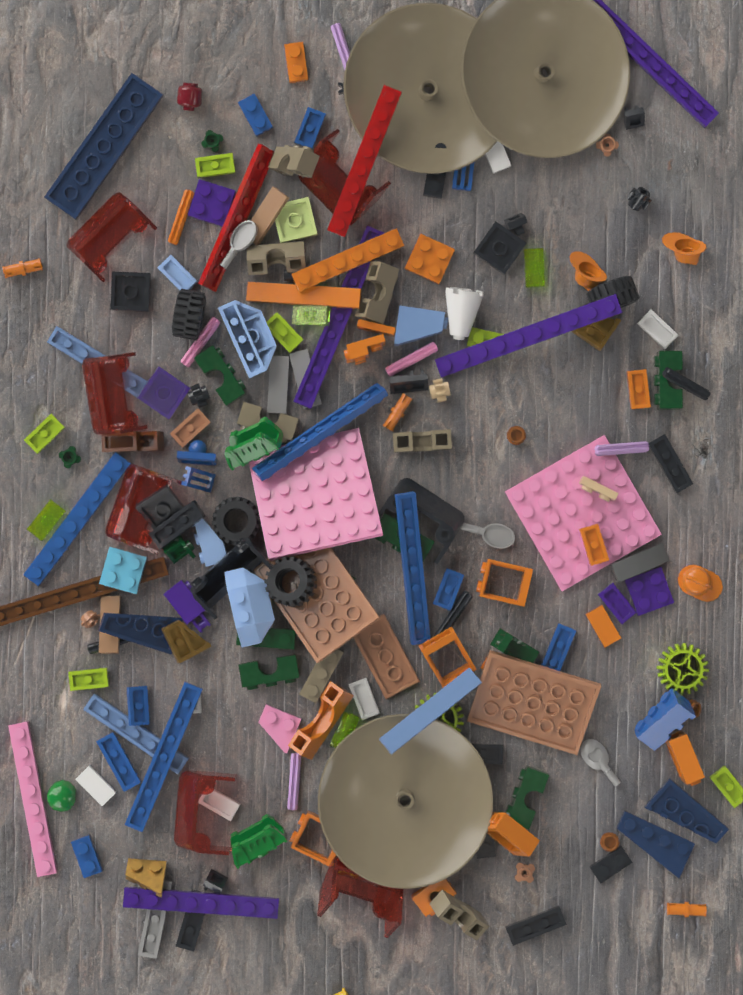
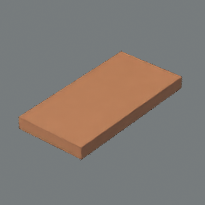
M382 614L380 619L356 635L354 640L384 697L388 699L417 684L420 680L385 614Z

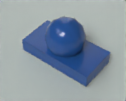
M201 440L193 441L189 445V452L177 451L179 463L211 466L217 464L216 454L207 453V445Z

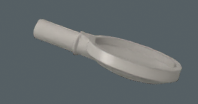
M244 221L235 228L230 238L232 248L220 266L226 269L239 251L247 249L253 243L258 232L257 225L253 221Z
M463 523L461 530L482 535L483 540L494 548H508L515 541L514 532L506 525L492 523L484 528Z
M584 740L580 746V753L585 763L593 769L602 770L614 786L620 784L621 781L608 766L609 755L605 747L597 740Z

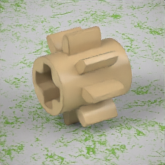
M442 378L433 380V385H429L431 399H437V403L446 401V396H451L448 381L443 382Z

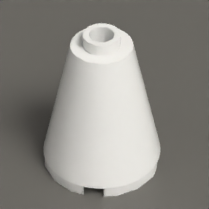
M446 287L449 333L453 335V339L464 340L465 337H469L484 292L479 290L472 292L471 289Z

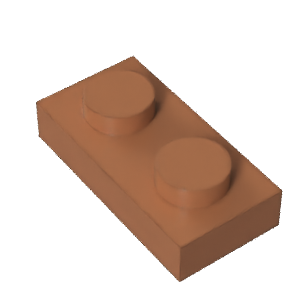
M197 408L170 435L184 448L211 422Z

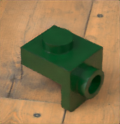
M181 535L162 549L173 564L187 554L193 559L196 557L193 552L195 549L189 539L185 541Z

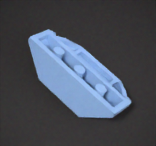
M236 300L218 307L248 377L252 378L267 371L277 345L262 311Z
M245 568L224 572L241 647L261 643L275 620L269 592H266L265 589L267 584L264 583L263 579Z

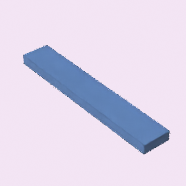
M56 326L47 343L136 397L148 382Z
M468 668L379 739L380 742L392 755L477 688L482 682Z
M94 693L83 710L153 757L161 738L142 725L129 726V719L126 714ZM177 750L170 770L179 774L189 757Z

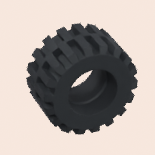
M622 276L594 287L587 293L590 303L617 294L621 308L635 303L640 298L632 276Z
M186 289L179 291L172 320L173 336L191 340L198 339L205 313V293Z
M230 497L220 502L215 508L216 510L212 516V525L214 526L215 533L224 542L235 545L239 539L249 538L252 540L259 533L261 525L259 510L250 500L242 497ZM232 510H242L248 517V525L241 532H233L226 525V516Z
M282 557V560L277 559L275 561V565L271 564L273 568L270 572L266 571L265 575L268 578L264 579V583L267 584V587H265L266 592L270 593L269 597L274 599L275 602L289 607L301 606L303 602H308L310 600L309 597L315 594L313 589L317 588L315 584L317 577L314 576L313 573L315 571L310 568L308 563L295 557ZM290 571H296L300 578L299 586L294 592L286 593L282 587L283 577Z

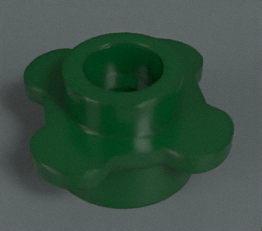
M212 130L206 131V136L201 142L202 147L210 148L213 152L219 151V145L223 141V136L221 134L217 135Z
M74 446L59 452V458L64 462L65 468H71L73 464L81 462V457L77 455Z

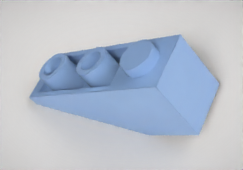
M203 518L194 525L197 531L194 537L196 544L201 547L202 552L199 553L200 561L208 567L220 561L227 554L225 542L218 537L214 529Z

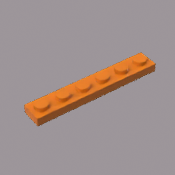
M396 228L291 275L298 291L301 292L404 247V243Z

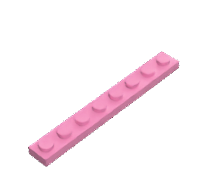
M29 722L8 725L37 877L56 874L57 867Z

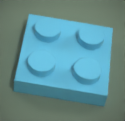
M109 547L99 584L137 594L147 557Z

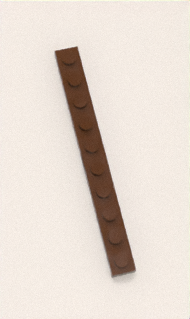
M164 556L146 562L140 584L170 575ZM101 576L2 605L0 606V626L115 592L119 589L99 584Z

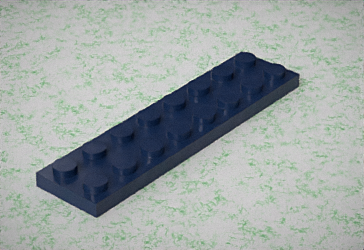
M131 73L44 198L77 220L164 95Z

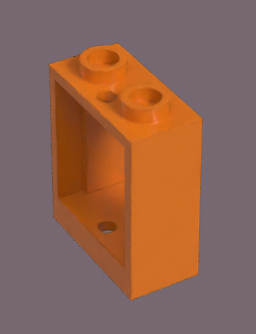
M487 559L486 562L482 563L480 573L484 574L482 581L478 580L476 592H479L478 596L525 607L533 569ZM491 565L523 572L517 600L485 593Z
M452 626L419 645L421 652L443 688L468 668L473 672L477 670ZM455 641L467 663L442 677L430 654Z
M681 730L671 734V738L665 743L681 781L686 785L690 784V786L701 783V779L705 778L688 735Z
M308 810L306 814L302 813L298 824L301 826L298 832H293L289 840L292 842L291 848L333 868L337 859V855L333 850H331L327 857L298 843L310 818L320 823L319 815Z
M492 812L487 834L513 855L530 857L540 840L507 813Z

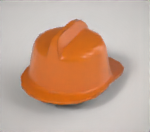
M667 233L662 237V243L674 251L676 260L681 263L697 265L701 253L706 250L704 242L681 233Z
M580 251L571 253L569 256L570 262L576 269L575 281L589 291L597 287L600 282L606 281V273L589 255Z
M688 565L680 571L678 576V584L681 590L701 601H713L722 592L723 586L719 576L701 566Z

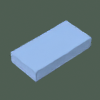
M172 255L157 267L179 290H191L198 283Z

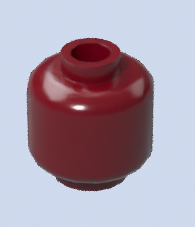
M183 82V85L178 87V105L183 106V110L194 111L195 107L201 106L202 89L198 87V84Z

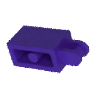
M180 580L163 595L186 624L192 622L198 631L202 633L205 627H210L212 624L203 614L206 610L194 599L190 590L192 587L191 583L188 580L186 582ZM200 615L203 620L197 623L195 618Z

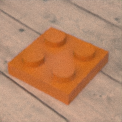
M420 233L405 266V270L439 285L455 249Z

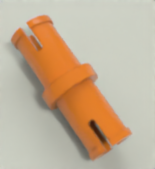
M40 258L26 262L22 260L18 264L2 266L5 279L17 275L26 276V273L43 270Z
M402 393L395 407L390 409L391 413L383 426L393 432L400 418L404 417V412L413 399Z
M667 902V915L706 917V904Z

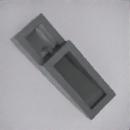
M660 543L614 562L610 566L616 581L621 582L670 560L663 543Z

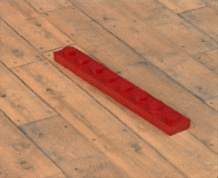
M383 85L327 231L346 237L402 94L401 91Z
M258 144L199 280V285L211 291H217L226 269L220 266V264L232 248L230 238L233 231L239 224L247 221L269 170L268 167L274 151L263 144Z

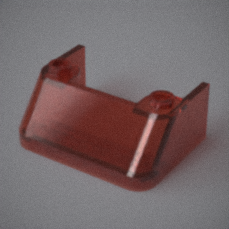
M339 129L326 136L315 147L313 153L320 157L312 178L298 175L300 181L332 214L335 211L348 177L336 164L339 159V151L332 144L340 132ZM390 181L386 182L379 189L372 185L365 186L350 226L358 221L380 199L391 185Z
M121 192L112 195L68 240L67 247L104 282L106 279L100 273L107 268L108 261L105 257L131 231L134 233L143 232L147 225L154 230L157 227L135 204Z
M136 352L98 356L83 360L82 367L91 424L96 434H122L148 429L147 425H138V416L132 410H128L122 373L126 372L129 367V359L127 357L136 356Z
M131 464L125 472L109 517L106 535L129 546L158 555L159 551L149 547L152 538L149 535L150 531L146 530L148 522L135 507L137 503L166 484L171 489L172 482L181 485L182 481Z
M187 770L180 775L174 841L178 847L203 854L230 855L232 847L211 845V840L206 834L196 833L199 794L208 795L214 791L216 780L236 781L238 774Z
M336 855L330 863L320 888L317 916L321 917L338 898L339 892L372 902L374 915L385 920L384 937L389 938L402 924L404 889L386 887L368 881L349 869Z

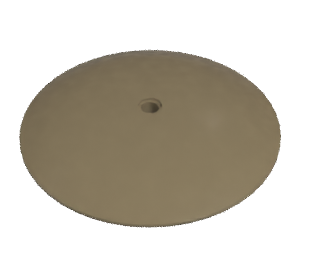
M494 0L485 8L473 24L463 49L461 64L462 83L467 102L474 116L486 132L505 147L527 156L558 158L590 147L601 139L614 125L628 95L630 64L624 39L612 18L593 0ZM541 69L547 71V77L541 75Z
M410 4L389 11L376 19L355 42L346 63L343 88L349 118L361 139L364 137L383 85L402 92L379 150V157L394 166L412 172L426 174L445 173L472 164L497 143V140L486 132L474 116L467 102L462 83L461 64L463 49L467 36L477 18L463 10L444 4ZM424 87H430L433 93L427 94L424 91ZM438 143H443L446 145V148H435Z
M394 714L380 717L363 724L347 735L329 757L323 770L318 790L319 820L326 840L337 857L349 869L364 879L378 885L400 889L432 885L445 880L463 868L473 858L483 843L490 826L489 821L493 810L492 785L484 761L471 742L446 723L436 719L392 755L389 753L379 739L410 714ZM404 795L411 798L407 804L400 802V798Z

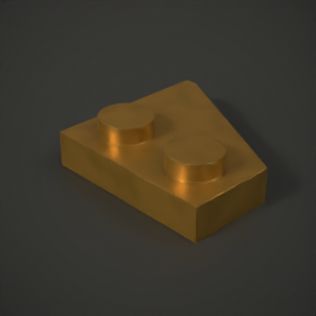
M607 318L571 332L601 351L621 320L618 318Z
M180 620L162 628L163 634L179 664L212 647L209 642L201 638Z
M128 858L126 879L132 883H137L145 890L148 888L156 892V896L162 897L167 861Z

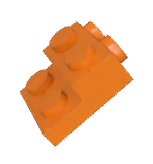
M384 334L347 344V350H344L346 362H355V365L365 363L366 359L369 358L368 350L376 352L383 349L382 347L385 345Z

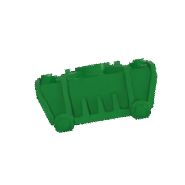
M267 417L261 418L258 423L241 431L235 430L231 432L229 437L230 446L226 448L224 453L229 468L234 470L240 465L243 467L252 460L256 461L264 455H270L269 452L279 450L283 440V432Z
M269 814L262 816V820L240 832L235 831L230 835L233 860L237 869L247 862L250 864L256 858L264 857L270 851L277 849L278 845L287 842L283 826Z

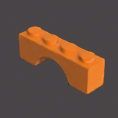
M330 681L320 696L321 706L316 717L306 727L297 730L288 746L299 755L312 760L354 695L340 685Z

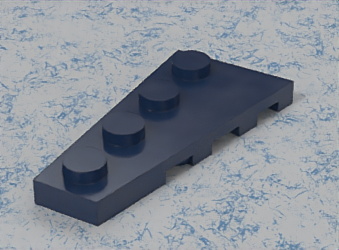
M104 613L98 631L172 654L162 628L177 620L182 622L183 619L180 617Z
M671 778L663 784L644 806L646 809L716 844L729 830L725 824Z
M624 810L616 828L677 878H680L695 843Z

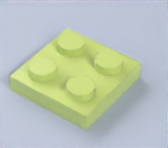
M309 197L287 202L275 220L280 243L318 235Z

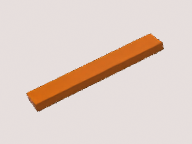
M248 282L246 301L360 309L362 290L359 288L312 286L299 292L294 284Z

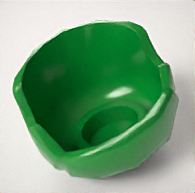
M56 781L48 790V804L53 810L59 812L70 810L76 802V788L69 781Z

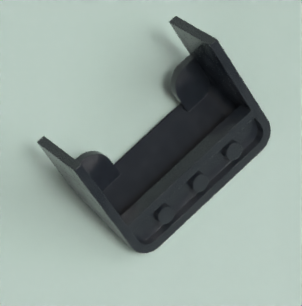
M403 478L398 482L379 511V519L386 508L397 513L395 494L415 492L417 510L440 524L436 530V539L444 547L434 560V563L438 564L463 525L464 515L460 510L410 478Z
M249 538L239 539L229 553L201 578L197 577L191 583L192 587L190 590L194 599L214 620L217 618L213 606L228 593L224 572L239 568H245L252 572L262 562L270 570L273 568L265 553Z

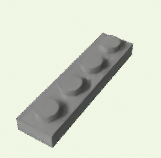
M164 880L163 889L171 890L173 882ZM147 909L138 952L139 956L158 958L167 911Z

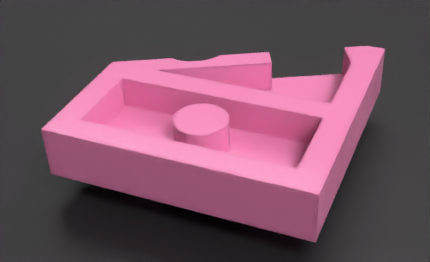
M266 704L259 724L283 752L287 753L290 748L288 744L295 735L301 718Z

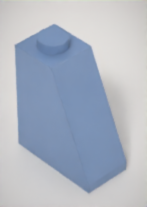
M399 306L394 346L441 334L443 329H447L448 317H445V312Z

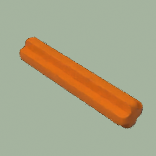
M184 190L168 238V242L173 245L178 244L194 196V192L191 190Z

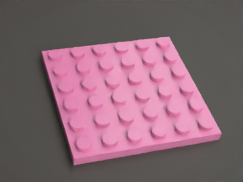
M359 428L328 436L317 446L310 448L301 457H297L286 467L281 468L264 481H261L255 475L252 468L270 455H264L259 460L249 462L269 561L383 536ZM274 450V451H271V452H269V453H270V455H272L273 453H275V452L278 451V450Z
M605 435L505 491L506 496L561 591L566 590L662 535L616 455H595V446L610 444ZM585 476L619 493L616 500L607 502L599 498L600 494L594 491L591 494L581 489L582 485L578 484L581 477ZM598 524L609 561L590 566L579 529Z

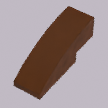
M164 432L102 433V452L164 451Z

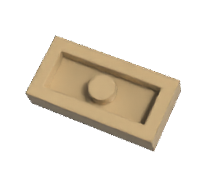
M582 476L578 483L582 485L581 489L591 494L594 491L600 494L599 498L607 502L616 500L619 494L585 476Z

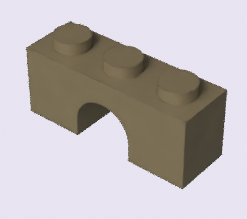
M289 145L284 147L276 146L268 168L284 176H293L295 173L301 177L312 178L320 156L313 153L314 149L303 146V148L296 145L294 147Z
M304 241L249 246L247 248L248 274H268L269 266L276 263L285 265L287 272H297L306 268Z
M370 262L365 280L374 284L375 294L371 299L361 298L360 309L356 310V317L384 324L389 303L393 297V289L398 280V268L383 262Z
M243 402L237 424L241 425L240 429L243 430L258 423L261 419L263 408ZM280 413L279 419L275 424L283 432L282 442L288 444V440L292 441L294 439L299 419Z
M451 429L393 433L394 453L451 450Z
M337 649L324 660L316 663L299 695L317 703L344 651Z
M441 890L430 902L432 909L439 919L450 925L454 922L457 923L465 934L475 940H478L489 928L481 912L444 890Z

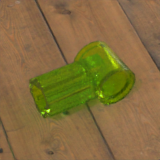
M344 711L338 729L335 730L331 740V747L336 748L347 735L356 729L359 721L358 716Z

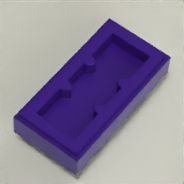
M613 582L597 594L620 624H624L637 613Z

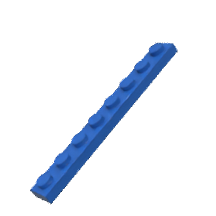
M378 383L374 384L252 468L253 472L261 481L270 478L275 472L286 467L297 457H301L307 450L317 446L322 440L333 435L338 429L349 424L354 418L365 413L370 407L380 403L388 396L387 391Z
M116 452L113 454L23 574L37 586L42 584L130 467V462Z
M412 491L395 494L410 643L417 645L431 638L416 493Z
M186 681L184 682L125 822L126 826L140 832L144 831L200 698L202 688Z

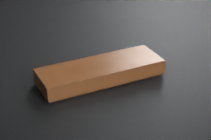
M276 187L271 188L251 219L258 228L257 236L253 241L255 245L261 243L289 200V197Z
M101 596L100 623L104 613L121 614V596ZM100 632L99 653L119 654L120 638Z

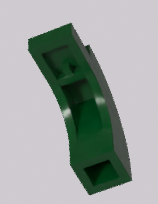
M501 628L490 644L508 656L531 663L534 662L539 654V651Z

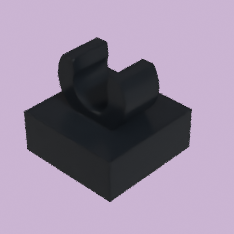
M635 105V109L628 110L627 107L625 108L624 125L626 130L645 126L643 107L639 108Z
M519 213L504 220L506 227L509 230L514 229L517 236L525 233L522 225L528 222L524 214Z
M211 869L203 884L205 886L204 890L210 889L214 893L220 894L228 877Z

